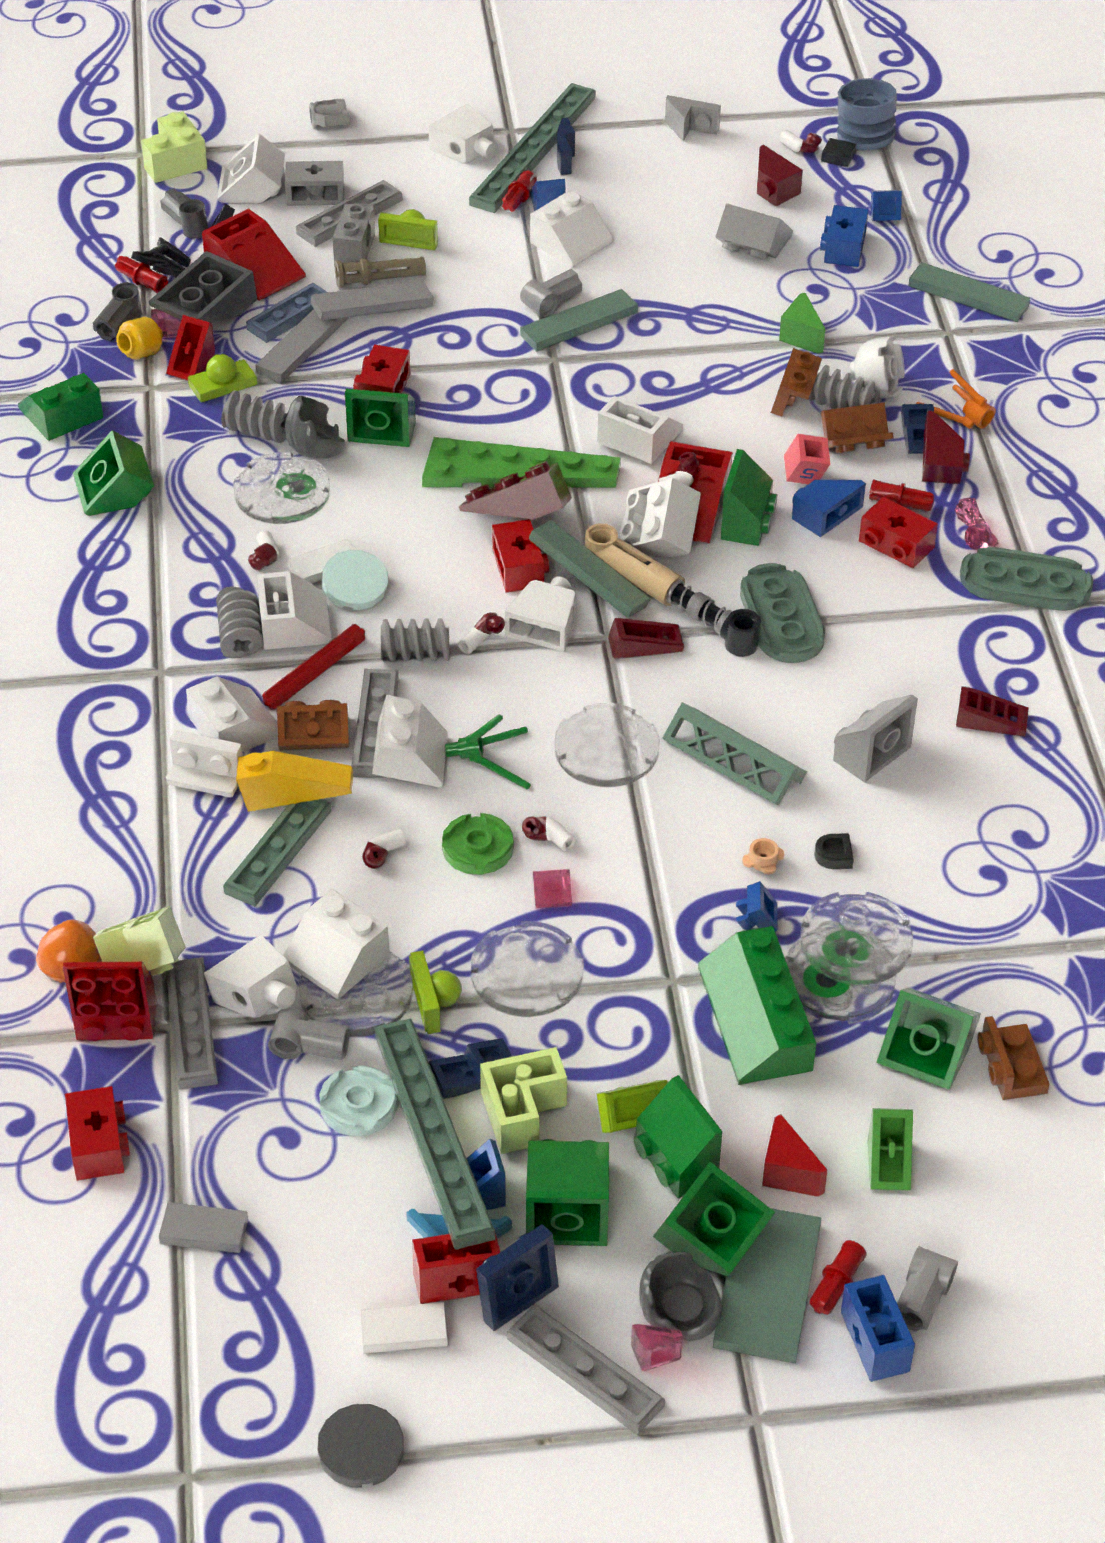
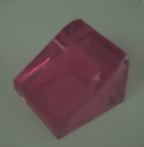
M151 309V317L161 328L163 338L176 337L181 320L158 309Z
M569 869L533 871L532 884L535 909L572 906Z
M643 1324L632 1325L631 1347L642 1371L681 1359L683 1339L681 1331Z

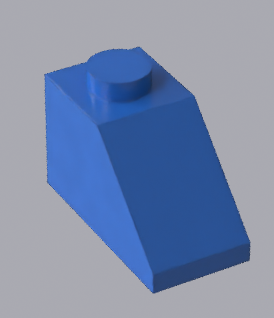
M814 480L804 488L798 489L792 499V520L817 536L822 537L863 508L866 483L862 480Z

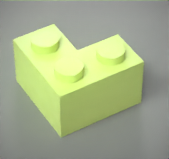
M184 111L172 112L167 116L157 118L159 134L141 140L144 169L154 183L207 169L205 140Z
M170 906L100 930L93 937L102 962L142 961L147 970H150L151 976L172 969V964L179 961V955L186 948Z
M557 1047L480 1064L481 1094L500 1153L504 1154L528 1148V1141H539L540 1117L538 1112L567 1106V1075Z

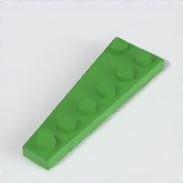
M434 437L422 475V487H462L463 483H481V486L488 484L489 488H493L494 483L499 482L501 478L516 472L519 477L525 475L524 472L530 470V467L547 461L549 466L558 462L567 487L616 488L621 467V457Z

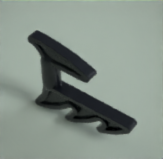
M161 237L158 239L157 247L145 252L133 251L131 256L134 260L153 266L152 270L175 278L186 269L181 265L188 267L191 261L182 251Z

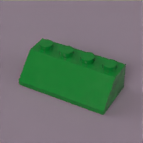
M769 926L736 932L698 963V969L738 1085L812 1072L816 1040L774 927Z

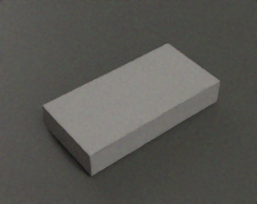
M168 1202L159 1233L160 1244L240 1253L248 1223V1212Z

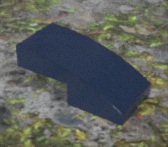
M568 117L562 118L557 132V165L560 175L572 174V157H575V131Z
M902 404V427L908 454H923L927 411H934L933 404Z
M503 1038L468 1044L464 1055L430 1060L429 1065L442 1098L447 1099L481 1089L480 1064L512 1057Z

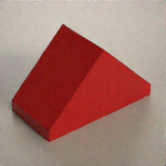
M182 315L166 374L188 380L189 376L206 370L208 361L215 356L212 323Z
M782 1114L774 1117L764 1163L762 1186L817 1197L824 1194L827 1168Z

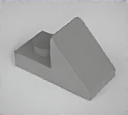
M667 95L665 122L681 140H685L689 130L717 135L720 129L721 105Z

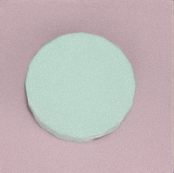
M347 550L337 553L327 561L323 568L322 588L326 593V597L336 606L342 608L344 606L353 607L352 610L361 611L374 607L383 599L386 593L388 572L383 562L368 552Z
M364 1065L353 1066V1070L343 1072V1069L333 1073L324 1082L319 1094L321 1115L327 1125L340 1134L354 1137L371 1135L384 1129L393 1120L398 1108L397 1094L391 1078L377 1068Z

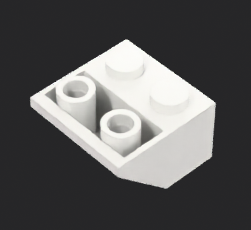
M616 396L598 412L597 442L650 464L668 447L670 441H673L683 430V424Z
M673 478L629 490L623 525L620 530V539L648 556L668 559L689 554L701 493Z
M291 571L256 574L264 650L328 644L332 640L326 593Z

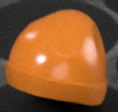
M75 919L66 920L53 926L42 937L38 946L36 962L39 969L51 980L65 982L63 962H102L93 939L96 932L85 922Z

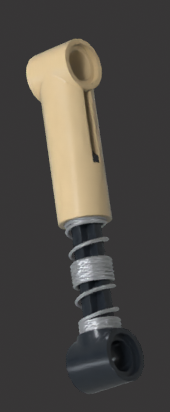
M599 523L590 526L586 530L585 547L639 590L666 606L680 605L682 612H687L690 617L697 621H703L705 626L713 625L715 632L725 639L726 650L731 654L744 657L756 652L761 619L757 613L749 609L731 611L726 610L725 606L719 608L714 605L715 601L702 592L694 593L691 591V585L685 587L684 577L619 539L618 532L613 526Z

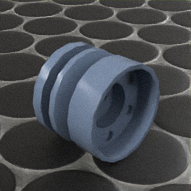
M873 78L856 79L842 85L838 91V140L857 143V150H875L892 143L896 133V88L886 81Z

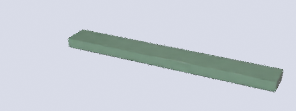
M571 83L471 194L469 206L495 213L503 204L502 199L507 194L509 185L513 181H517L523 171H532L557 143V132L562 118L568 117L571 125H573L594 101L596 90Z
M412 1019L374 1027L375 1038L455 1250L495 1240L494 1227Z

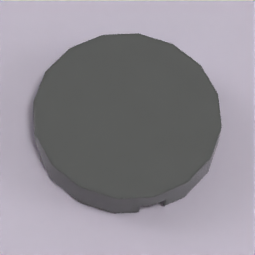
M353 1404L338 1409L326 1419L318 1434V1455L323 1470L335 1482L348 1487H362V1484L372 1482L373 1485L384 1482L396 1472L403 1458L404 1436L398 1420L386 1409L372 1404Z

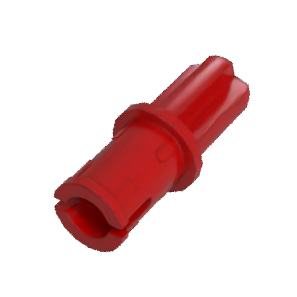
M523 171L517 181H513L509 185L508 192L502 199L504 210L509 209L513 212L521 202H525L529 198L530 191L537 181L536 176L530 181L534 174L533 172Z
M119 256L117 258L115 269L131 278L134 284L138 286L142 284L156 293L168 285L167 277L153 271L149 265L138 263L127 256Z
M875 479L872 481L869 492L871 493L869 494V500L879 501L882 497H885L899 505L924 511H931L935 499L933 493L907 488L905 483H902L900 486Z
M846 1240L832 1264L825 1266L822 1270L823 1278L809 1301L816 1313L830 1314L844 1293L845 1284L853 1282L854 1274L867 1256L866 1250L859 1243Z

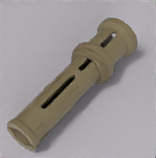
M424 257L369 262L365 258H360L359 262L342 263L340 260L335 261V279L338 288L350 283L361 282L362 285H368V283H371V280L426 275ZM407 267V269L385 271L386 268ZM357 271L355 274H346L347 272Z

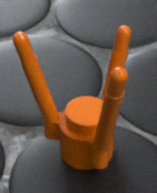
M951 369L950 375L962 387L953 385L952 388L967 401L962 410L965 416L963 417L934 407V412L938 416L961 423L969 429L974 424L980 429L987 427L993 420L996 409L988 404L987 399L978 394L954 369Z

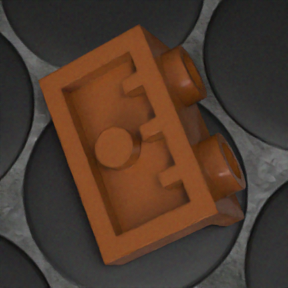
M793 348L770 413L782 417L786 405L792 407L796 396L806 400L809 399L822 361L821 357Z
M885 402L821 411L824 437L828 438L829 448H836V453L855 451L854 445L866 444L867 449L885 447V441L894 439L893 432H888Z
M324 700L318 705H306L302 701H290L285 703V706H277L279 750L349 748L347 703L341 704L338 700Z
M993 1016L985 1017L983 1030L978 1032L977 1035L980 1053L988 1058L989 1078L993 1086H998L1002 1100L1048 1094L1050 1084L1028 1025L1020 1024L997 1028Z

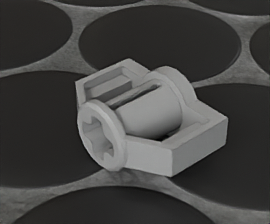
M344 99L323 100L309 104L310 120L313 128H316L317 125L332 127L350 124L349 113Z

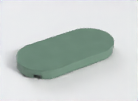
M984 547L977 549V553L971 556L970 552L963 558L961 563L960 580L962 585L975 596L988 600L1067 611L1086 604L1092 593V575L1089 571L1086 573L1082 570L1081 564L1068 558L998 547Z
M777 563L761 564L750 569L748 575L745 578L743 576L741 580L740 597L744 608L754 611L761 619L758 641L760 649L769 657L786 663L804 662L817 656L824 646L825 628L804 577L796 570L791 572L786 570L785 565Z

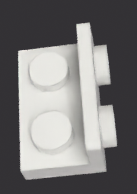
M174 730L169 739L172 766L166 776L167 784L225 797H233L238 788L236 774L238 757L243 756L242 744Z

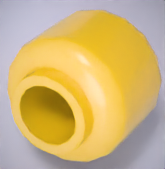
M145 316L123 322L119 327L116 342L122 353L128 358L136 360L155 355L161 348L163 333L152 318Z

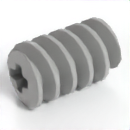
M825 365L820 373L817 374L810 394L811 401L816 400V403L820 405L827 403V406L831 409L879 403L880 391H874V381H869L864 388L863 378L860 376L854 384L851 383V373H847L843 380H841V370L836 369L832 376H829L830 367L828 365Z
M234 390L224 405L221 422L223 428L228 427L232 431L239 430L243 434L250 433L255 437L262 436L266 440L273 439L274 442L281 444L286 439L285 423L288 413H285L284 403L279 402L274 409V402L268 399L263 405L262 398L256 396L251 403V395L245 393L240 399V393Z
M231 586L223 588L216 598L221 652L225 657L241 658L253 654L263 645L259 599L254 593L243 590L240 587Z
M428 618L424 619L421 628H418L415 619H410L408 628H404L401 619H397L394 628L390 627L388 619H383L380 632L381 661L385 652H387L391 662H395L398 652H401L404 661H409L412 652L415 653L418 661L423 660L425 652L429 653L431 661H436L439 651L442 652L445 661H449V627H445L442 618L437 619L435 628L431 627Z

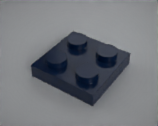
M543 1224L530 1233L523 1234L515 1243L497 1255L487 1258L481 1266L476 1268L483 1320L493 1331H496L559 1287L553 1233Z

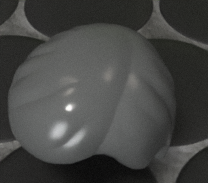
M298 396L291 403L286 417L285 434L291 448L299 454L310 458L326 459L336 456L343 449L345 440L339 437L338 424H335L333 427L327 421L329 408L326 404L305 396Z
M684 1251L664 1253L657 1256L644 1269L639 1284L640 1306L646 1321L657 1333L671 1340L683 1339L693 1341L705 1338L715 1330L722 1315L721 1298L710 1272L698 1266L690 1253Z

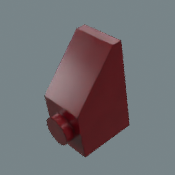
M760 146L757 194L774 206H778L801 194L803 170L767 146Z
M927 411L924 427L922 482L960 484L962 472H968L970 453H964V439L934 411Z

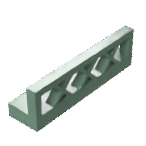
M683 702L662 737L663 740L777 805L780 804L792 780L801 784L808 772ZM684 720L693 724L696 736L695 739L686 742L675 738ZM701 729L709 734L703 736ZM718 738L721 740L724 754L710 758L707 756L704 742ZM698 744L699 751L692 748L691 746ZM729 745L736 748L737 750L731 752ZM746 754L750 757L753 771L739 775L735 772L732 758ZM726 760L727 767L720 764L719 762ZM758 762L764 764L765 767L759 768ZM774 770L783 775L772 794L764 789L761 774ZM754 777L756 784L748 780V778Z

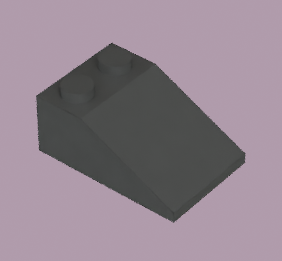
M206 251L150 299L149 305L180 320L182 315L210 323L237 317L257 300L253 271Z

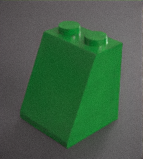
M552 1139L528 1141L526 1233H530L543 1224L553 1233L554 1245L607 1246L609 1142H596L593 1140L581 1142L555 1141Z

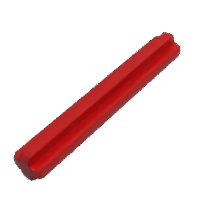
M352 624L262 694L264 705L268 706L271 710L277 709V706H281L361 644L366 638L365 630L357 624Z

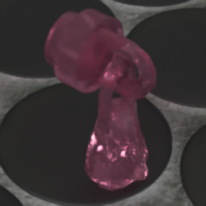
M970 497L960 499L954 511L957 514V518L969 527L965 532V542L970 548L975 550L988 546H997L999 544L998 539L991 533L989 525L982 517L977 500Z

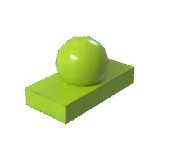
M408 209L401 215L380 213L378 218L380 243L436 250L438 246L436 220L425 219L424 215L415 209Z
M216 354L208 361L205 372L188 377V385L198 400L205 402L230 394L234 390L239 391L257 385V376L245 359L234 362L231 357L225 354Z
M424 951L411 952L409 955L410 979L424 1030L427 1034L441 1032L440 1007H449L457 1002L462 992L461 982L456 974L450 971L439 970L430 975Z
M655 1080L596 1093L602 1133H612L636 1127L637 1118L666 1086L667 1080Z

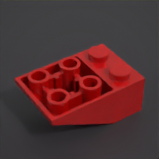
M249 208L202 231L204 253L208 251L253 271L257 300L259 301L306 277V273L268 222Z
M670 441L662 462L659 478L676 473L680 464L679 457L684 452H692L696 455V459L699 461V470L689 487L700 492L701 495L693 541L710 543L723 506L724 489L732 466L733 452Z
M142 961L63 962V972L76 1040L136 1041L154 1038L157 1008L153 978Z

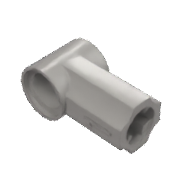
M569 269L543 283L535 279L530 280L522 288L520 299L540 316L548 317L557 310L560 302L582 292V282L578 277V273Z
M288 1007L279 1011L268 1047L274 1055L284 1059H295L301 1053L342 1060L345 1058L348 1050L350 1026L311 1020L304 1011Z
M920 1246L917 1247L907 1273V1283L897 1302L908 1329L915 1332L921 1329H928L942 1295L946 1296L951 1287L958 1266L957 1260Z

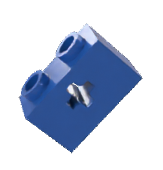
M834 205L832 215L826 216L824 233L821 236L820 250L825 251L824 263L859 267L866 236L869 209Z
M885 1275L845 1284L841 1314L870 1382L910 1372L915 1343Z

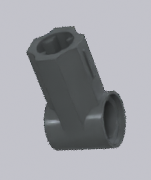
M174 188L165 192V196L160 201L162 210L182 226L184 236L188 238L202 237V231L208 229L205 204L200 200L188 198L185 194L178 192Z
M129 282L120 283L113 287L112 300L93 322V329L100 335L101 339L111 341L113 338H116L119 327L123 322L141 317L142 310L138 287Z

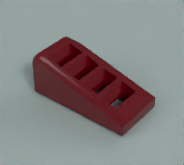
M614 618L608 635L613 658L682 652L684 649L678 624Z
M962 686L956 727L1025 737L1029 707L974 688ZM1010 716L1017 717V722L1011 721Z

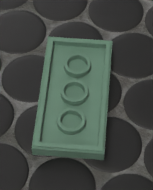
M771 1208L775 1211V1214L731 1274L726 1276L721 1300L722 1315L715 1329L713 1348L796 1364L822 1217Z

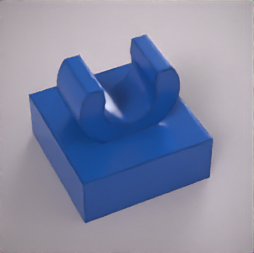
M901 190L871 191L872 221L901 220Z
M761 881L748 885L747 898L736 902V907L743 914L736 917L737 923L744 930L751 929L757 925L758 928L773 926L775 932L778 931L777 901Z

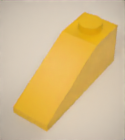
M278 751L255 752L238 757L236 781L247 811L250 812L352 794L353 768L350 765Z

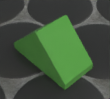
M801 293L781 316L779 341L816 354L823 353L825 327L807 294Z
M872 1108L867 1141L870 1189L911 1190L913 1109Z

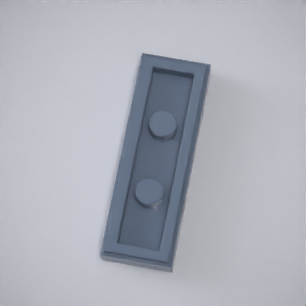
M311 283L246 321V328L249 332L268 343L297 326L314 309L311 305V295L329 292L315 283Z

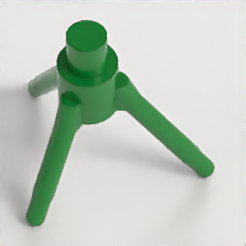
M499 714L474 733L459 738L458 742L445 744L447 757L460 756L461 759L469 758L470 761L481 764L525 789L531 787V784L521 777L482 757L485 745L528 732L527 727L481 738L503 720V716Z

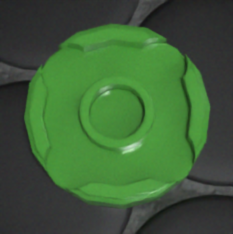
M480 813V817H471V814L462 815L451 821L443 831L442 851L445 860L454 869L466 874L482 875L495 872L505 866L512 857L514 840L511 828L501 818L491 814Z

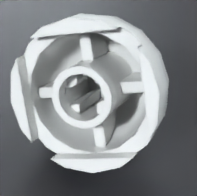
M894 336L868 340L862 344L856 353L855 361H852L850 365L852 379L857 380L859 376L862 377L864 388L869 381H874V391H880L881 399L899 397L903 387L897 388L898 379L904 378L905 375L904 358L900 344H893L892 342L896 339Z

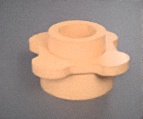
M756 839L751 843L749 853L743 856L742 863L745 867H754L756 870L770 875L776 872L778 861L784 859V851L771 839Z

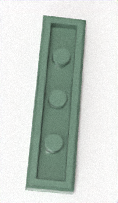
M923 262L920 263L909 277L908 286L1015 322L1020 320L1030 304V297Z
M619 289L520 327V336L535 351H539L638 313V304L623 289Z
M552 520L532 530L529 536L531 542L625 617L629 618L647 606L650 598Z
M319 799L288 805L224 883V894L255 907L330 814L331 803Z

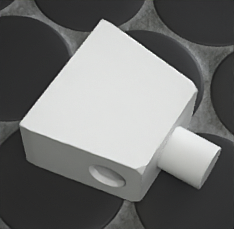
M465 104L429 125V149L462 163H469L481 155L491 159L497 152V144L493 142V125L470 105Z
M563 577L553 578L550 584L538 580L530 581L505 610V636L565 652L576 616V593L571 590L569 581Z
M261 935L204 973L215 1004L252 1018L261 1017L275 1006L286 1009L293 1004L296 997L297 985L288 960Z

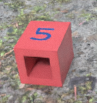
M797 434L784 454L787 482L810 484L814 480L822 478L830 466L828 438Z

